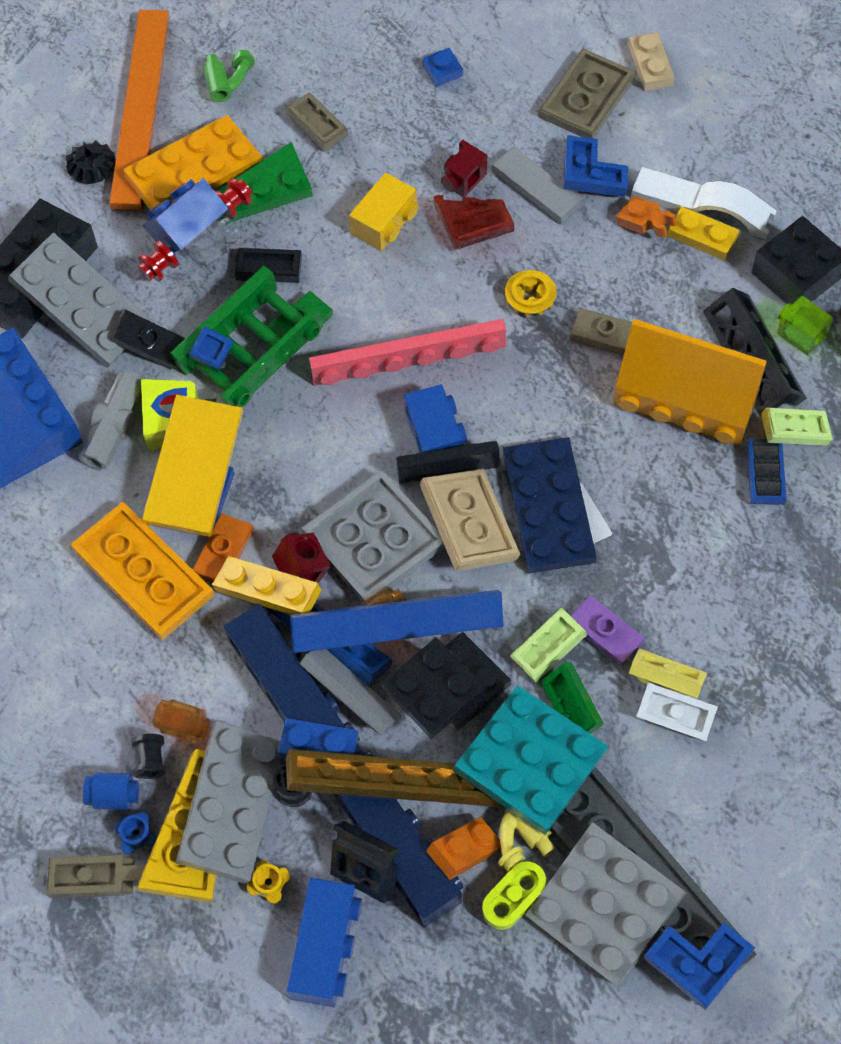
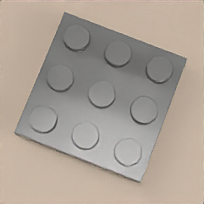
M380 470L301 528L302 534L315 533L333 570L365 606L371 604L445 548L438 529L383 470Z
M592 822L528 910L526 916L612 984L620 987L687 892Z

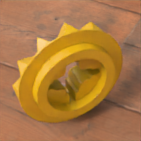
M525 270L516 273L508 280L505 287L506 303L513 307L515 313H525L527 318L530 314L536 313L541 316L545 310L552 309L557 294L553 280L545 273L536 270ZM537 289L536 298L531 296L529 299L524 300L525 291L531 293Z

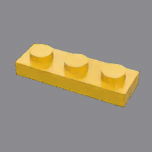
M228 556L212 584L219 593L254 604H260L261 606L290 615L310 613L322 591L317 582Z

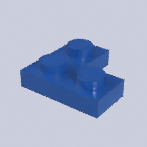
M567 135L563 189L625 197L628 189V166L597 162L598 139Z
M725 922L701 951L672 927L668 926L644 955V959L706 1010L751 955L755 947Z

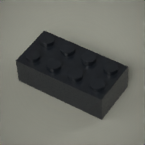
M41 198L38 199L0 244V327L5 330L14 328L21 339L24 338L44 312L8 281L9 275L52 233H55L85 261L98 248L91 224Z

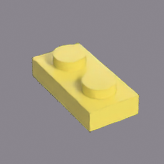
M640 648L629 671V674L636 676L639 681L648 684V682L654 685L659 684L670 688L674 692L698 698L707 675L704 671Z

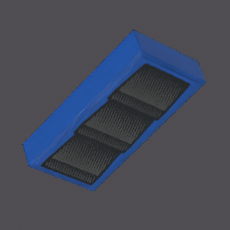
M748 439L747 459L750 504L785 505L786 486L783 443H768L767 439Z

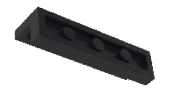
M731 288L703 310L722 347L767 361L754 405L759 416H761L762 411L766 407L778 408L785 402L797 406L807 399L749 294ZM726 305L731 310L728 325L720 324L715 315ZM735 331L743 332L746 337L742 351L735 350L732 346ZM764 383L771 384L777 393V396L766 404L761 399Z

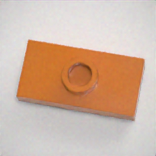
M222 513L193 570L202 579L213 583L228 556L237 559L241 557L254 531L253 524Z

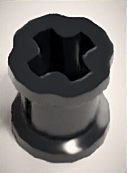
M148 733L133 737L131 740L132 747L136 749V767L133 768V776L139 779H156L166 774V767L162 764L161 747L165 744L164 736Z

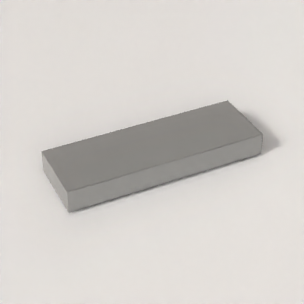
M515 147L510 149L492 166V171L560 224L582 206L583 199L572 190L563 189V184Z
M327 649L311 651L300 662L306 671L379 735H382L395 725L402 716Z

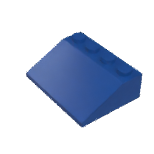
M14 328L0 334L1 489L83 443L75 421Z

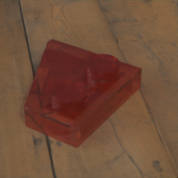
M444 195L433 196L434 206L455 250L514 232V222L502 199L479 200L475 197H463L462 201L444 200Z

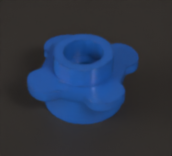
M139 812L137 815L127 816L115 824V831L122 839L121 849L124 853L133 854L137 848L142 846L151 847L155 844L157 836L151 831L149 826L151 819L147 813ZM134 830L139 831L137 836L132 835Z

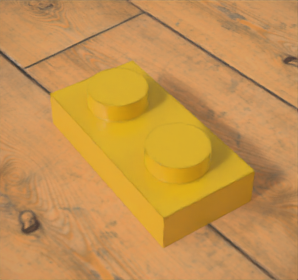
M681 206L676 215L677 224L675 226L670 225L667 237L725 261L738 239L740 230Z

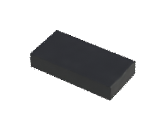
M238 248L235 268L236 281H248L259 269L265 266L273 272L276 282L299 283L302 252L301 250Z

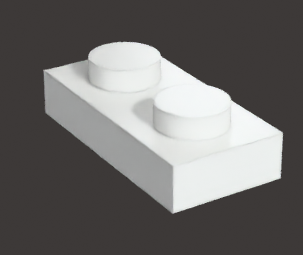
M648 682L636 717L707 741L718 706Z

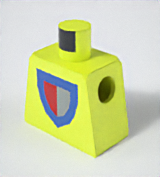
M141 380L143 435L148 451L162 448L176 395L199 399L194 382ZM217 398L201 399L218 403Z

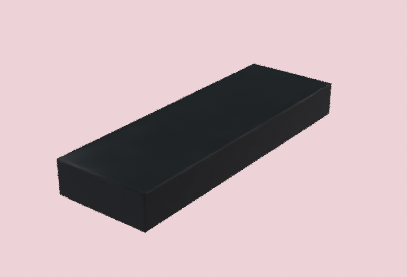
M489 441L396 457L399 484L419 481L426 477L477 469L498 468L497 441Z

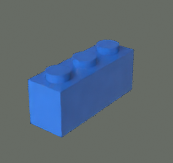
M310 878L287 986V994L290 1000L335 1007L337 996L344 997L348 974L342 973L344 959H351L355 942V936L349 935L352 920H359L362 906V898H357L355 885Z

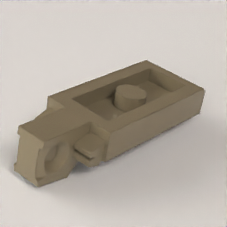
M124 855L50 857L46 895L49 898H73L133 894L134 886L137 887L146 865H135L134 858H125Z

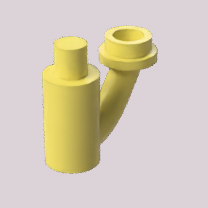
M508 809L505 810V815L500 824L502 857L498 861V865L501 868L504 867L509 872L515 865L525 860L522 854L523 849L520 846L514 848L515 829H517L531 849L537 847L544 858L556 850L549 839L552 834L550 830L544 835Z

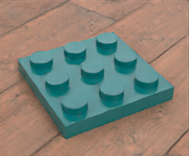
M517 685L454 765L453 772L546 835L605 755L609 746Z

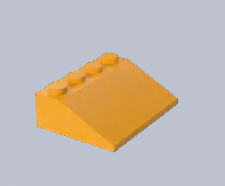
M633 319L615 386L613 404L628 412H639L651 416L658 422H669L682 426L685 430L692 433L700 432L715 437L722 443L741 445L753 412L767 361Z

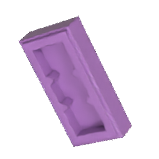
M592 595L571 615L586 631L587 636L584 638L620 667L644 644L645 637Z

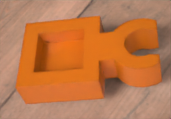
M632 196L616 216L618 226L643 235L648 229H652L655 235L663 238L668 235L664 224L671 226L677 224L674 213L661 211L659 204L636 196Z

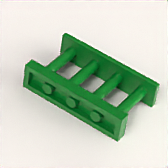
M263 266L171 352L176 367L183 374L187 375L193 369L198 368L225 391L221 395L224 404L244 407L258 388L304 344L314 340L319 335L323 327L320 312L316 307L312 308L305 316L298 312L275 293L278 287L274 274L267 267ZM268 303L295 326L280 338L253 315V312L262 304ZM239 325H245L271 346L257 360L234 341L229 354L248 369L235 383L222 371L219 370L217 372L189 358V353L204 326L233 340L229 335Z

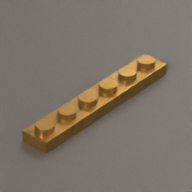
M289 749L286 755L287 790L503 807L453 772L454 763Z

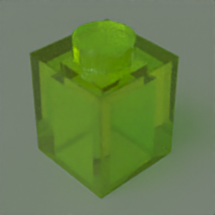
M801 296L793 305L791 303L786 304L779 313L778 319L780 323L776 334L808 356L828 336L833 317L804 296Z

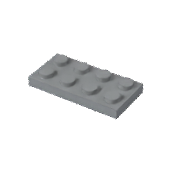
M52 233L8 278L9 282L107 368L127 349L111 341L124 311L128 310L144 319L152 321L55 233Z
M217 720L214 722L175 863L244 884L251 881L274 788L273 775L279 767L281 760L278 756L279 740Z

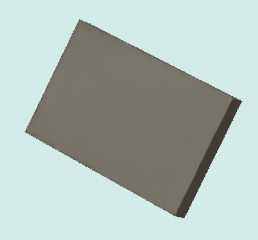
M583 48L539 109L538 117L580 137L594 139L635 80L636 71Z

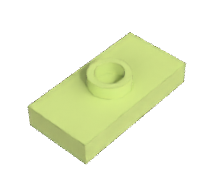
M766 407L761 413L768 443L827 446L833 440L826 411Z
M561 607L517 648L510 657L537 683L586 637L587 633Z

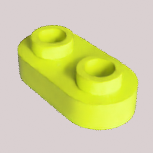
M529 861L515 865L485 897L482 913L486 923L497 930H506L514 926L531 908L546 887V875L543 869L536 863ZM523 879H530L534 886L531 889H524L520 886V882ZM497 906H505L509 912L506 916L500 917L495 914L494 909Z

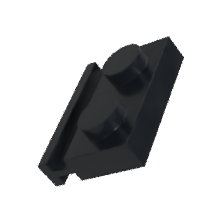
M346 821L335 824L333 830L337 832V839L332 842L330 875L347 884L355 885L356 889L381 903L393 900L397 864L393 863L394 855L398 854V848Z

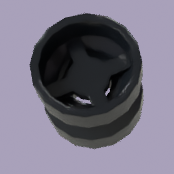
M286 762L276 769L273 775V783L278 799L288 807H300L307 803L312 792L287 790Z

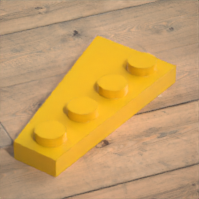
M195 749L191 754L135 891L207 903L213 900L216 875L175 863L205 755L204 750Z

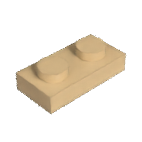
M654 32L629 37L628 46L644 91L674 86L675 77L659 33Z

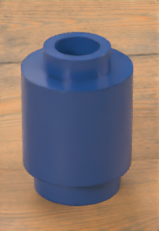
M95 772L94 776L85 777L83 802L84 805H92L93 809L130 810L132 803H137L139 800V781L133 780L132 773Z

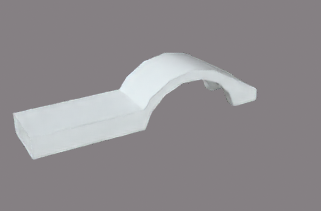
M645 167L641 168L631 193V197L636 196L657 203L661 208L678 212L681 206L695 212L718 210L731 214L747 227L750 235L765 240L769 233V230L765 228L768 219L774 220L777 212L748 189L734 183L716 181L700 185Z

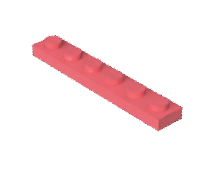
M499 319L310 357L309 362L314 386L320 384L332 385L340 380L350 378L361 379L375 373L385 371L396 372L404 367L414 365L425 366L439 360L449 358L460 359L469 354L479 352H494L506 346V327L504 320Z

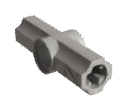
M127 371L119 373L105 402L98 403L91 419L92 429L79 454L80 461L92 469L98 471L102 469L107 470L121 439H127L132 431L135 418L134 412L142 397V379L134 373Z

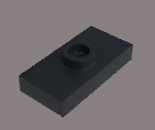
M128 310L124 311L111 339L112 342L169 369H172L175 364L171 352L185 340L184 337Z

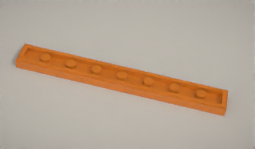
M139 10L109 202L111 210H142L143 200L125 179L123 169L149 156L151 152L170 20L168 10Z

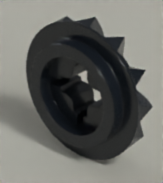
M83 140L82 146H72V153L66 156V168L69 175L74 180L84 184H94L105 180L114 171L116 163L114 152L110 150L108 144L101 145L97 140L92 144H87ZM88 156L94 159L93 168H91L90 164L88 165L86 160Z

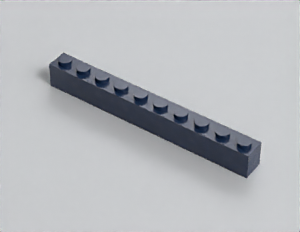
M258 604L223 626L227 640L284 723L286 718L354 729L349 721L343 724L337 715L340 709L329 693L324 696L318 688V685L321 683L301 666L298 659L301 657V653H294L291 638L288 640L283 638L279 632L282 630V626L272 611L266 613L262 606ZM357 744L355 755L373 756L369 750L363 752ZM333 794L355 827L398 848V854L394 855L393 863L397 864L395 886L424 928L462 903V893L460 890L464 887L458 876L449 880L426 852L433 840L431 838L426 841L418 831L421 828V824L410 808L404 811L397 801L398 799Z

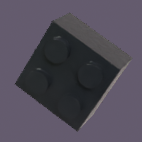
M802 215L757 250L751 273L798 314L841 279V248Z

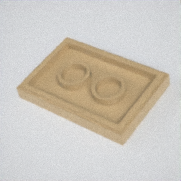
M484 469L422 479L419 485L455 572L517 561L521 554Z

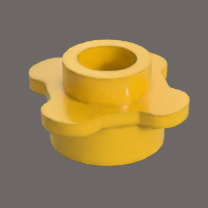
M266 860L260 861L255 866L256 870L253 873L252 880L247 883V891L251 896L260 895L267 898L271 904L278 903L282 899L281 891L284 884L290 881V873L286 868L279 869ZM267 879L272 880V883L270 885L265 884V881Z

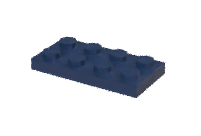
M566 437L503 447V458L527 573L596 563L597 556L570 438Z

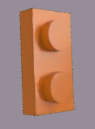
M479 817L432 842L426 852L448 879L451 880L496 855L501 850L498 836Z

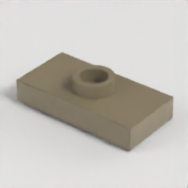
M310 92L286 107V115L324 152L348 136V129Z
M579 308L570 334V340L624 355L632 322Z

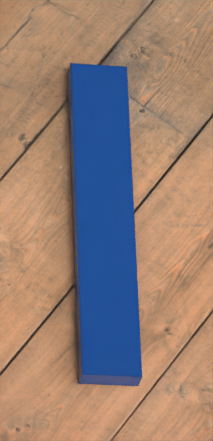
M491 590L290 615L292 649L294 653L504 627L502 592Z

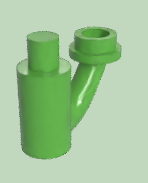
M239 50L234 53L232 65L235 72L230 78H227L224 64L218 60L215 54L206 56V64L203 70L211 99L215 102H224L231 97V92L241 85L247 71L255 64L254 57L248 50Z

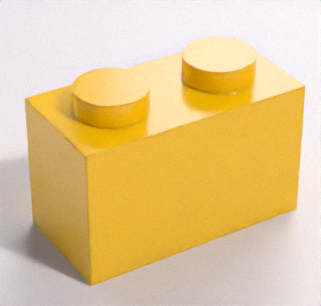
M385 172L349 214L350 234L382 251L389 242L395 241L399 235L400 228L407 220L411 221L415 217L419 207L417 204V189Z

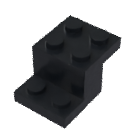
M464 632L457 635L446 646L435 637L382 682V689L431 739L450 723L459 731L511 686V679Z

